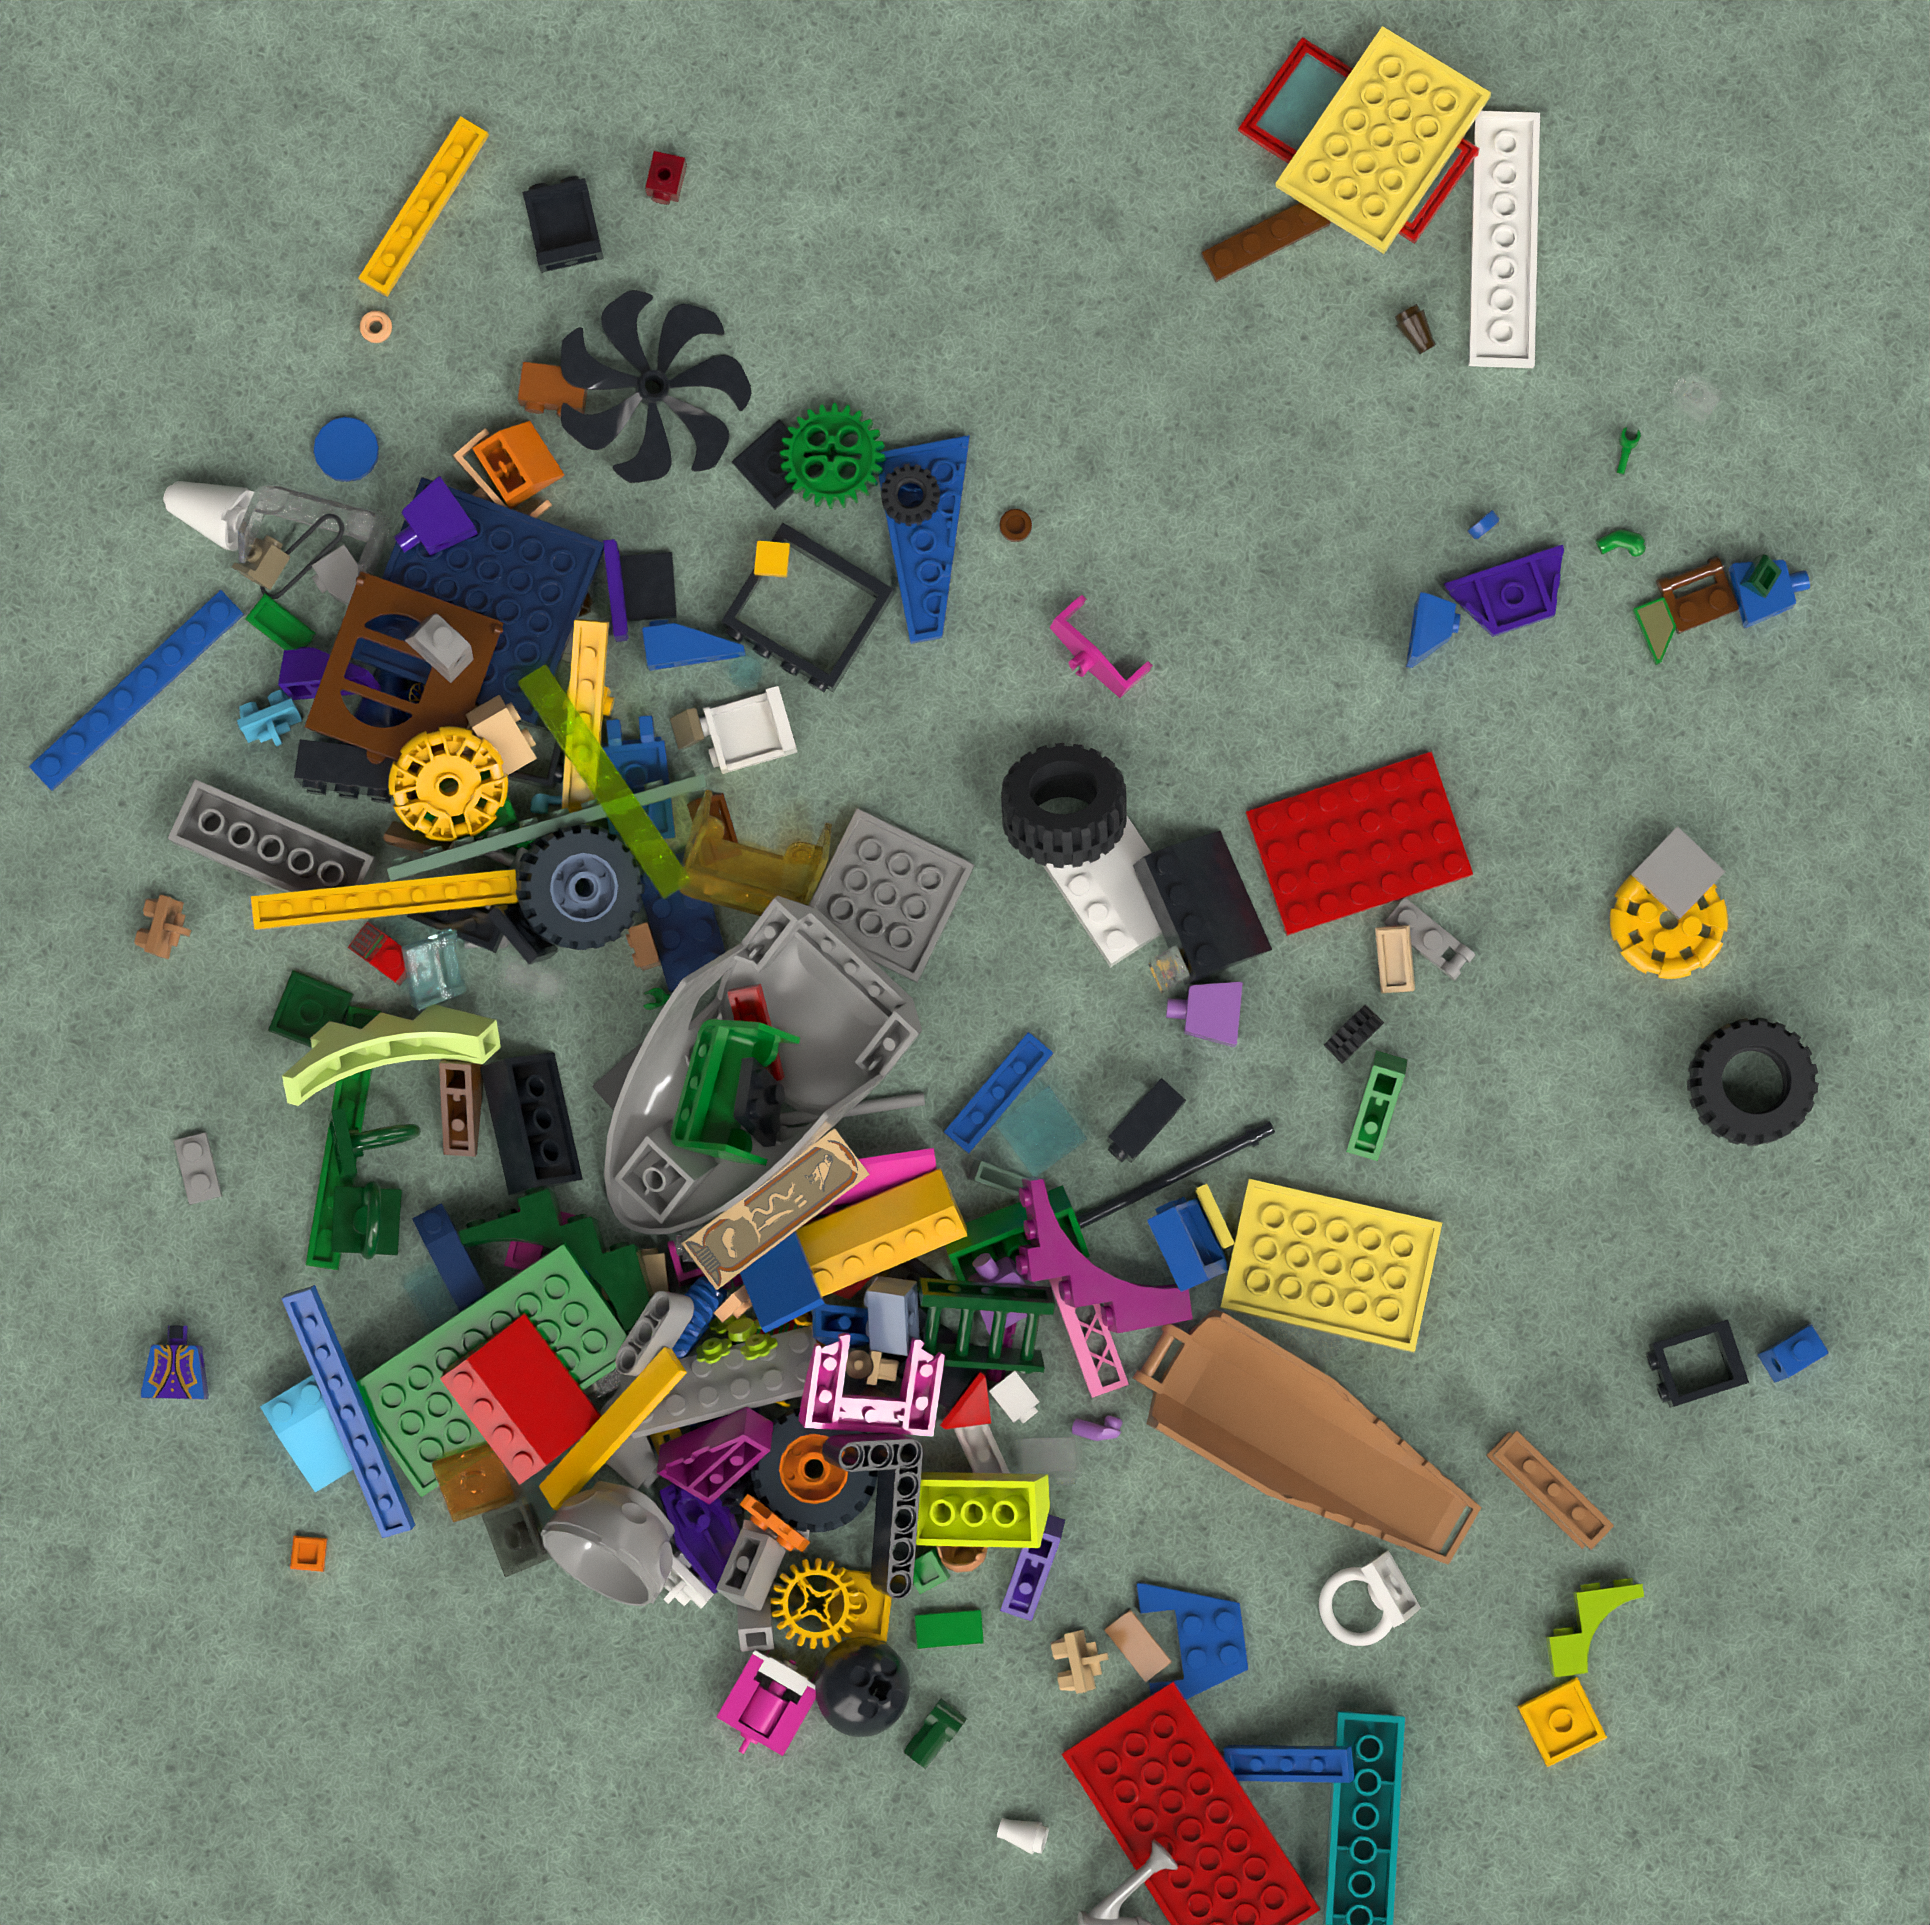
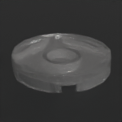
M1280 1322L1277 1332L1280 1347L1313 1367L1322 1366L1333 1360L1341 1349L1344 1338L1343 1336Z

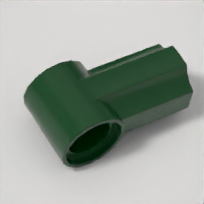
M941 1698L924 1719L923 1723L925 1724L914 1735L903 1752L926 1769L945 1743L953 1739L967 1718Z

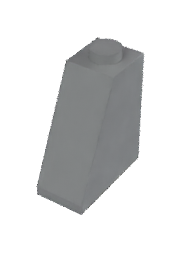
M621 1387L599 1411L601 1415H603L622 1394ZM630 1435L606 1461L610 1467L636 1490H639L642 1485L648 1489L659 1477L656 1471L658 1458L648 1435L635 1439Z

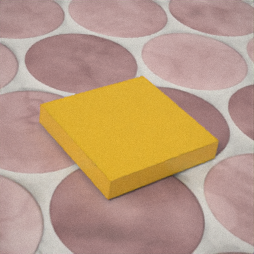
M833 1568L831 1572L836 1574L839 1568ZM846 1569L844 1575L840 1578L843 1582L850 1577L854 1578V1583L847 1586L849 1592L859 1590L860 1594L850 1597L851 1603H860L861 1608H850L849 1614L856 1615L858 1617L857 1622L847 1619L844 1623L852 1631L847 1634L840 1628L837 1631L838 1634L842 1637H867L887 1642L892 1598L873 1588L870 1580L871 1572ZM827 1578L826 1590L836 1585L829 1578ZM828 1593L827 1595H825V1599L829 1597L831 1594ZM841 1593L828 1604L827 1610L834 1624L840 1618L843 1610V1597ZM822 1624V1625H821V1631H824V1630H826V1629H825L824 1625Z
M1577 1677L1517 1706L1546 1767L1607 1738Z

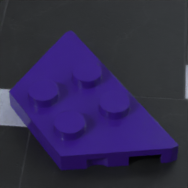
M1563 544L1444 583V591L1492 637L1553 618L1556 614L1557 593L1560 584L1562 556L1564 554Z

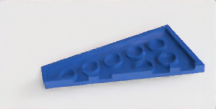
M970 435L878 452L886 457V461L877 463L884 471L883 474H878L880 488L882 483L885 482L887 474L893 473L894 468L898 466L899 469L903 468L904 464H910V466L915 467V464L921 465V468L924 470L927 468L931 475L935 476L940 491V502L938 503L936 513L932 514L930 520L922 521L921 525L917 526V523L911 524V526H906L902 522L898 524L895 522V519H890L885 510L910 644L943 638ZM905 484L898 491V499L904 506L914 507L922 501L923 491L916 484Z

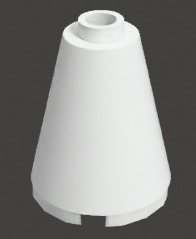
M176 481L173 485L167 487L163 497L168 512L223 549L237 551L247 541L251 532L244 530L249 519L252 518L256 521L258 514L257 494L243 487Z

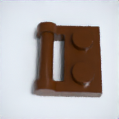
M1718 556L1708 559L1707 564L1669 579L1665 576L1656 580L1661 596L1665 598L1676 624L1677 634L1739 610ZM1711 575L1713 576L1716 584L1675 599L1673 590Z

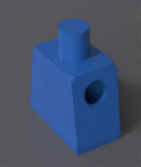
M1772 560L1782 571L1767 597L1763 598L1740 585L1752 562L1732 564L1728 571L1743 627H1751L1792 609L1796 605L1794 593L1810 589V581L1806 570L1789 574L1785 560Z
M1809 1322L1760 1352L1757 1356L1774 1383L1793 1376L1829 1352L1813 1325ZM1774 1359L1778 1362V1364L1780 1365L1781 1369L1777 1366V1364L1775 1363Z

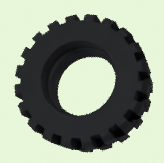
M1055 743V747L1047 748V745L1037 748L1033 754L1028 752L1020 758V763L1016 761L1010 767L1008 774L1002 782L1001 807L1004 833L1008 836V841L1016 850L1019 849L1021 855L1029 860L1035 858V863L1043 866L1049 863L1053 864L1054 868H1064V865H1072L1075 868L1082 866L1083 862L1089 861L1092 863L1099 860L1101 853L1104 855L1108 854L1114 848V843H1118L1121 840L1124 828L1126 827V784L1124 783L1121 771L1115 767V763L1107 756L1102 758L1099 751L1093 748L1086 750L1080 744L1065 746V743ZM1060 797L1076 798L1089 804L1080 811L1068 814L1052 813L1039 807L1048 800Z
M1748 1018L1739 1019L1713 1032L1695 1051L1696 1055L1688 1068L1690 1079L1687 1080V1091L1691 1092L1692 1097L1689 1101L1692 1109L1696 1108L1699 1113V1121L1703 1126L1707 1124L1712 1129L1711 1133L1718 1138L1724 1137L1728 1139L1729 1143L1736 1145L1740 1143L1747 1144V1146L1768 1144L1790 1134L1791 1131L1799 1127L1806 1120L1805 1116L1812 1110L1815 1104L1813 1101L1814 1094L1818 1093L1819 1083L1815 1082V1075L1818 1074L1817 1065L1811 1062L1810 1055H1812L1809 1047H1804L1800 1043L1801 1037L1795 1031L1792 1033L1785 1029L1786 1025L1779 1022L1770 1023L1765 1018H1756L1754 1020H1748ZM1747 1051L1763 1053L1775 1062L1781 1072L1783 1080L1781 1095L1777 1102L1766 1111L1758 1113L1742 1111L1729 1101L1722 1085L1724 1068L1739 1053Z

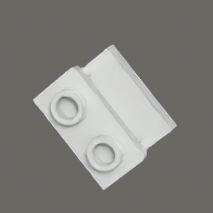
M778 686L766 689L767 693L711 709L710 707L703 708L705 717L699 718L705 737L711 735L714 748L708 749L713 767L720 766L722 774L797 753Z

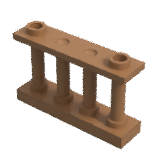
M1515 1431L1513 1434L1508 1432L1486 1455L1581 1549L1586 1546L1589 1550H1592L1614 1527L1518 1431Z

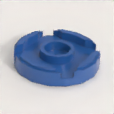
M342 417L334 419L323 426L315 438L314 454L316 462L325 475L335 481L349 482L361 480L372 471L378 461L379 446L376 435L367 424L356 418Z

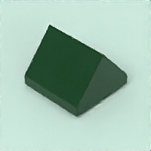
M1768 555L1756 556L1740 585L1766 598L1782 570Z

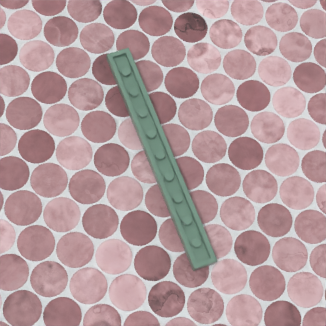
M694 770L676 775L677 782L664 785L663 780L651 782L644 785V792L633 795L631 789L612 794L614 801L601 804L600 798L582 803V810L570 813L568 808L549 813L551 819L538 823L537 817L518 822L519 829L506 832L505 827L486 832L487 839L475 842L473 836L455 841L456 848L443 851L442 846L423 851L424 857L412 861L410 855L391 860L393 867L387 868L386 871L390 882L536 839L548 833L559 831L558 828L586 824L707 787L703 774L695 776Z

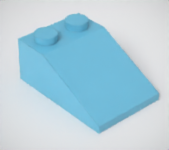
M314 1375L260 1406L276 1435L315 1492L353 1470Z

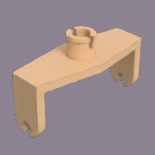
M485 428L453 455V459L479 488L472 494L473 496L506 507L463 458L473 450L472 447L482 442L490 434ZM546 500L529 516L538 518L552 504L549 500Z

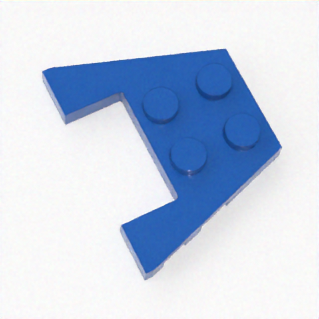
M1137 1583L1140 1614L1175 1610L1184 1678L1172 1681L1176 1683L1186 1700L1248 1670L1240 1603ZM1172 1681L1149 1683L1150 1694H1154Z

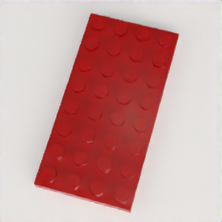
M1174 1681L1062 1753L1063 1758L1136 1871L1149 1859L1152 1853L1153 1840H1157L1177 1863V1870L1166 1868L1159 1870L1157 1873L1154 1872L1144 1882L1171 1925H1298L1320 1911L1321 1908Z

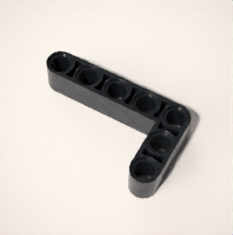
M860 1433L833 1435L823 1444L822 1455L826 1462L849 1472L878 1470L870 1580L875 1590L893 1599H903L909 1595L913 1586L923 1458L922 1446L917 1440L903 1434Z

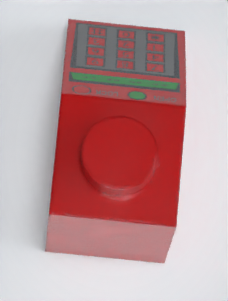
M366 922L347 947L398 986H401L420 961L369 922Z

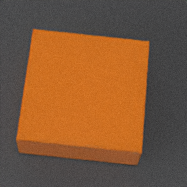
M293 1536L290 1569L324 1572L328 1538Z

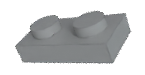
M207 1133L174 1140L189 1204L192 1205L223 1197Z

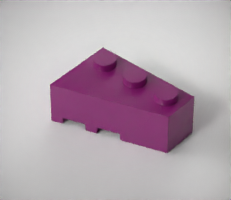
M745 1407L661 1444L657 1474L710 1505L771 1451L773 1422L749 1407Z

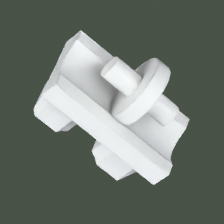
M680 1550L673 1555L671 1572L664 1585L669 1593L663 1600L669 1604L676 1598L683 1606L692 1600L702 1608L714 1594L700 1576L696 1578L688 1570L691 1564Z

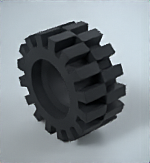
M904 464L903 468L899 469V466L894 468L893 473L887 474L886 480L882 483L881 487L882 505L890 519H895L896 523L901 524L902 522L906 526H911V524L915 523L918 526L922 524V521L930 520L932 514L936 513L938 503L940 502V491L935 476H932L927 468L924 470L921 468V465L915 464V467L910 466V464ZM913 483L922 489L923 499L918 505L907 507L899 501L898 491L905 484Z
M1365 1004L1324 1046L1343 1064L1384 1022Z

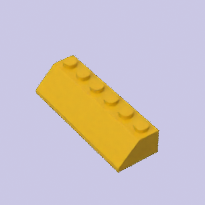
M941 1168L801 1226L796 1232L823 1297L966 1237L967 1227Z

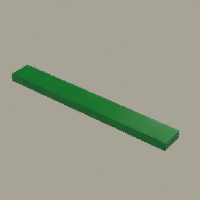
M349 1006L346 1025L363 1029L382 1011ZM372 1069L355 1073L336 1081L331 1110L344 1108L348 1128L358 1127L360 1133L363 1129ZM329 1126L305 1265L339 1271L342 1253L331 1252L334 1187H353L354 1180L340 1182Z

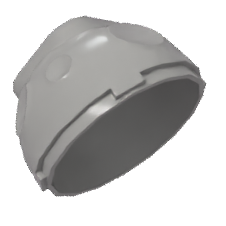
M603 1481L596 1482L591 1490L580 1492L564 1501L540 1534L543 1536V1546L551 1558L569 1575L603 1596L627 1605L645 1606L649 1603L654 1604L671 1572L673 1553L669 1540L675 1532L674 1526L650 1498L630 1487Z

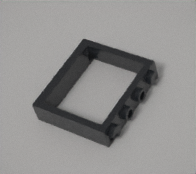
M782 523L771 542L790 543L791 548L875 597V602L830 674L825 673L737 620L763 575H755L754 569L721 621L723 627L726 628L724 633L738 643H741L743 639L754 645L752 650L767 660L771 656L782 662L780 667L789 674L797 676L798 673H801L810 679L808 684L814 689H818L823 693L828 689L834 693L893 598L894 589L785 523Z

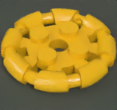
M444 726L439 727V731L427 734L424 731L413 737L400 750L401 756L397 762L393 761L390 769L388 788L389 794L394 797L395 804H393L395 812L413 831L417 829L425 833L426 838L432 840L458 841V837L469 834L471 837L480 833L497 818L495 815L500 806L503 807L506 801L508 774L503 772L502 764H504L501 755L484 737L480 739L472 735L471 730L465 728ZM443 743L445 751L440 750L433 755L431 746ZM465 746L474 750L470 759L461 754ZM413 761L421 765L417 774L409 769ZM489 770L491 777L481 781L480 772ZM445 778H453L458 782V787L455 791L446 793L439 788L440 782ZM416 790L418 798L408 799L406 792ZM480 797L488 800L484 807L476 805ZM427 811L436 816L432 822L423 818ZM464 813L466 822L454 825L451 817Z
M1632 875L1628 876L1614 896L1617 898L1614 909H1610L1611 934L1613 940H1617L1622 949L1620 954L1637 970L1645 974L1647 971L1658 974V978L1663 979L1683 978L1690 976L1691 971L1699 967L1701 969L1705 968L1720 952L1723 946L1721 939L1723 933L1727 932L1728 928L1727 907L1724 899L1721 900L1715 890L1718 887L1714 883L1702 895L1709 907L1700 910L1696 902L1678 920L1677 926L1669 930L1663 928L1659 921L1660 915L1669 910L1651 893L1648 894L1645 887ZM1630 902L1639 905L1636 916L1627 913ZM1702 925L1711 928L1708 938L1698 936L1702 930ZM1637 930L1642 941L1634 945L1629 933ZM1689 946L1693 956L1684 960L1679 952ZM1653 949L1665 953L1662 962L1651 959Z

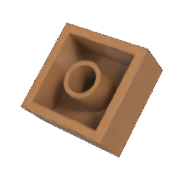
M646 922L630 927L626 938L629 946L634 948L635 951L632 954L635 966L637 968L640 967L642 971L660 966L661 961L649 924Z

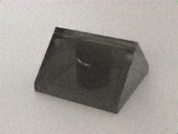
M530 1497L518 1499L482 1515L505 1578L552 1560L543 1546V1536L540 1535L542 1527Z

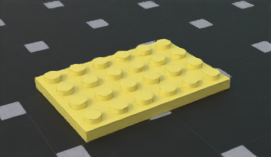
M1382 26L1277 180L1276 188L1385 254L1491 97V92Z
M1248 1179L1220 1308L1414 1353L1442 1223Z

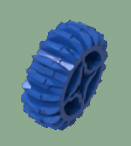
M706 1276L698 1278L685 1294V1296L690 1297L693 1301L694 1313L672 1349L678 1359L688 1357L708 1329L709 1323L716 1317L714 1312L725 1302L727 1297V1291L722 1287L716 1290Z

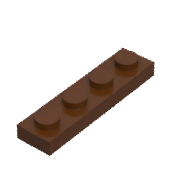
M1300 202L1201 252V255L1215 282H1218L1328 227L1331 222Z

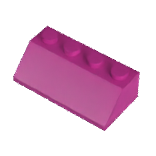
M934 1148L858 1159L870 1175L819 1212L817 1216L832 1214L836 1212V1207L851 1206L936 1170Z

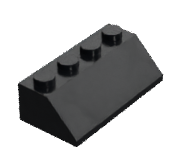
M555 1053L505 1058L480 1067L508 1195L525 1193L526 1190L534 1187L544 1186V1189L583 1180Z

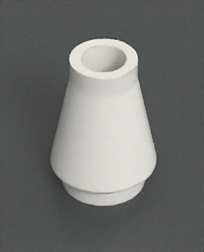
M1002 1818L997 1837L1014 1844L1032 1855L1034 1852L1042 1854L1048 1838L1049 1828L1042 1826V1822Z

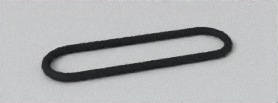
M331 513L325 514L316 521L284 553L289 555L326 519L332 518L337 521L339 532L336 538L280 592L272 595L264 587L260 586L262 594H266L271 599H278L312 568L311 565L319 561L342 538L344 524L341 518Z

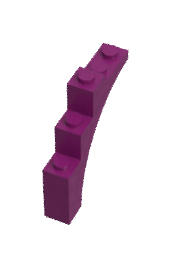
M1036 1176L1022 1178L1023 1187L1019 1188V1197L1022 1206L1026 1207L1027 1220L1024 1221L1025 1235L1031 1241V1244L1018 1246L1020 1255L1016 1256V1266L1018 1273L1023 1275V1279L1035 1282L1062 1277L1058 1287L1060 1297L1065 1301V1304L1077 1308L1104 1303V1307L1101 1308L1103 1324L1108 1327L1109 1331L1117 1334L1193 1320L1189 1289L1180 1292L1177 1284L1153 1286L1129 1283L1117 1279L1093 1265L1074 1247L1060 1228L1049 1204L1044 1179Z

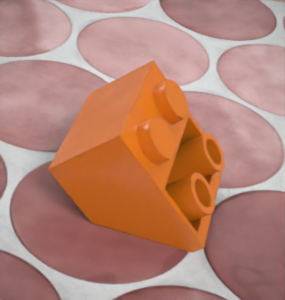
M531 421L500 430L472 447L475 456L509 509L514 508L565 476Z

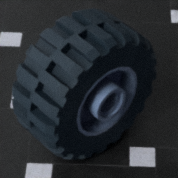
M583 824L573 827L558 828L559 831L536 838L530 844V850L527 853L524 852L519 861L522 862L520 870H516V896L520 904L518 910L521 917L525 918L529 923L527 926L534 933H538L543 940L559 947L575 950L597 949L605 946V943L609 941L614 942L620 938L621 932L624 929H629L635 922L632 918L636 912L639 913L642 903H639L640 894H644L645 884H641L640 875H643L641 865H637L634 859L636 854L632 848H627L622 838L611 834L607 829ZM581 879L584 887L578 895L575 891V884Z

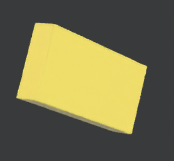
M1205 1184L1196 1188L1195 1195L1201 1203L1221 1249L1224 1250L1235 1244L1208 1185Z

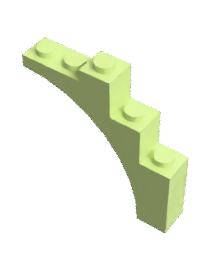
M435 1004L429 1005L414 1020L379 1013L363 1029L329 1021L310 1038L312 1049L282 1075L287 1103L299 1106L313 1094L338 1080L382 1065L428 1059L461 1060L484 1064L501 1048L497 1021Z

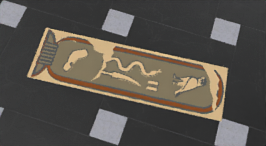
M834 1128L771 1180L727 1211H724L684 1241L682 1245L714 1288L718 1290L870 1174Z

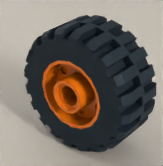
M800 1408L792 1409L772 1421L771 1451L752 1467L751 1477L755 1487L754 1491L765 1507L776 1513L784 1522L798 1531L806 1532L810 1530L809 1532L818 1533L837 1529L854 1520L866 1508L876 1489L878 1470L849 1472L831 1465L823 1458V1444L833 1435L867 1432L804 1428L798 1421ZM817 1459L822 1462L824 1471L819 1478L812 1479L808 1476L806 1467L811 1460Z

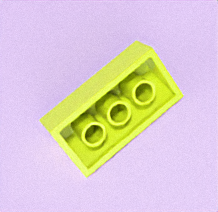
M921 1473L916 1545L1039 1548L1050 1509L1048 1474Z

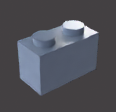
M880 1276L866 1290L864 1304L868 1307L866 1335L870 1339V1350L907 1356L912 1337L920 1339L917 1282Z

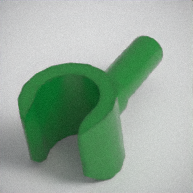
M1627 427L1623 429L1619 437L1622 450L1616 473L1622 475L1625 474L1631 450L1637 446L1641 437V433L1638 430L1635 440H1628L1625 437Z
M652 988L643 994L653 995L656 1002L647 1003L643 1007L647 1010L656 1009L666 1004L671 995L665 994L660 988Z

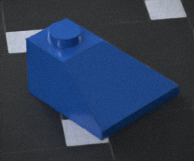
M1420 592L1414 606L1406 667L1413 668L1450 640L1452 633H1458L1461 614L1455 613V603Z

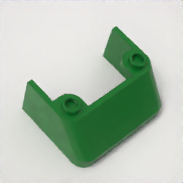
M706 1020L701 1025L696 1037L671 1129L672 1144L686 1150L736 1163L766 1166L768 1159L751 1154L753 1148L751 1135L748 1131L740 1129L741 1124L733 1117L742 1058L754 1057L763 1067H767L776 1059L779 1043L799 1044L800 1037L760 1022Z

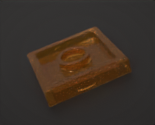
M489 1444L432 1462L433 1471L453 1523L516 1502L515 1493L505 1466Z

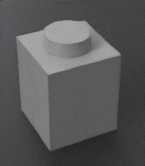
M766 1597L761 1611L737 1605L741 1652L774 1649L771 1597Z

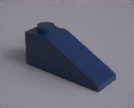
M442 1203L412 1218L459 1311L487 1294L488 1292L465 1245L461 1243L459 1233Z

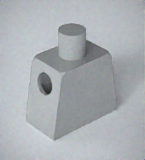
M437 613L428 616L405 639L415 651L450 683L474 659L471 645Z

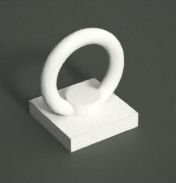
M1389 1550L1378 1555L1362 1568H1345L1333 1574L1324 1584L1319 1597V1612L1327 1630L1341 1642L1353 1646H1366L1378 1642L1389 1633L1392 1626L1395 1628L1406 1622L1421 1609ZM1359 1580L1368 1583V1592L1372 1601L1380 1610H1383L1380 1622L1370 1631L1363 1633L1349 1631L1341 1626L1334 1616L1332 1609L1333 1596L1336 1590L1348 1581Z

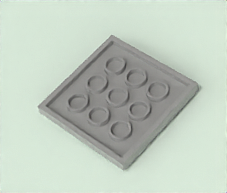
M856 809L809 906L818 909L874 963L918 983L975 865L862 810Z

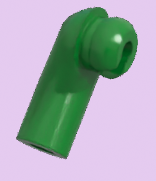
M1618 529L1596 540L1602 555L1618 547L1628 549L1629 554L1634 557L1642 555L1646 550L1645 540L1642 535L1625 529Z

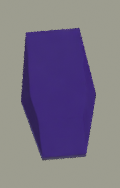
M673 1483L660 1490L658 1495L667 1519L674 1526L675 1532L672 1536L675 1545L711 1592L715 1594L719 1592L716 1589L740 1534L736 1519L728 1507L722 1506L719 1498L709 1505Z

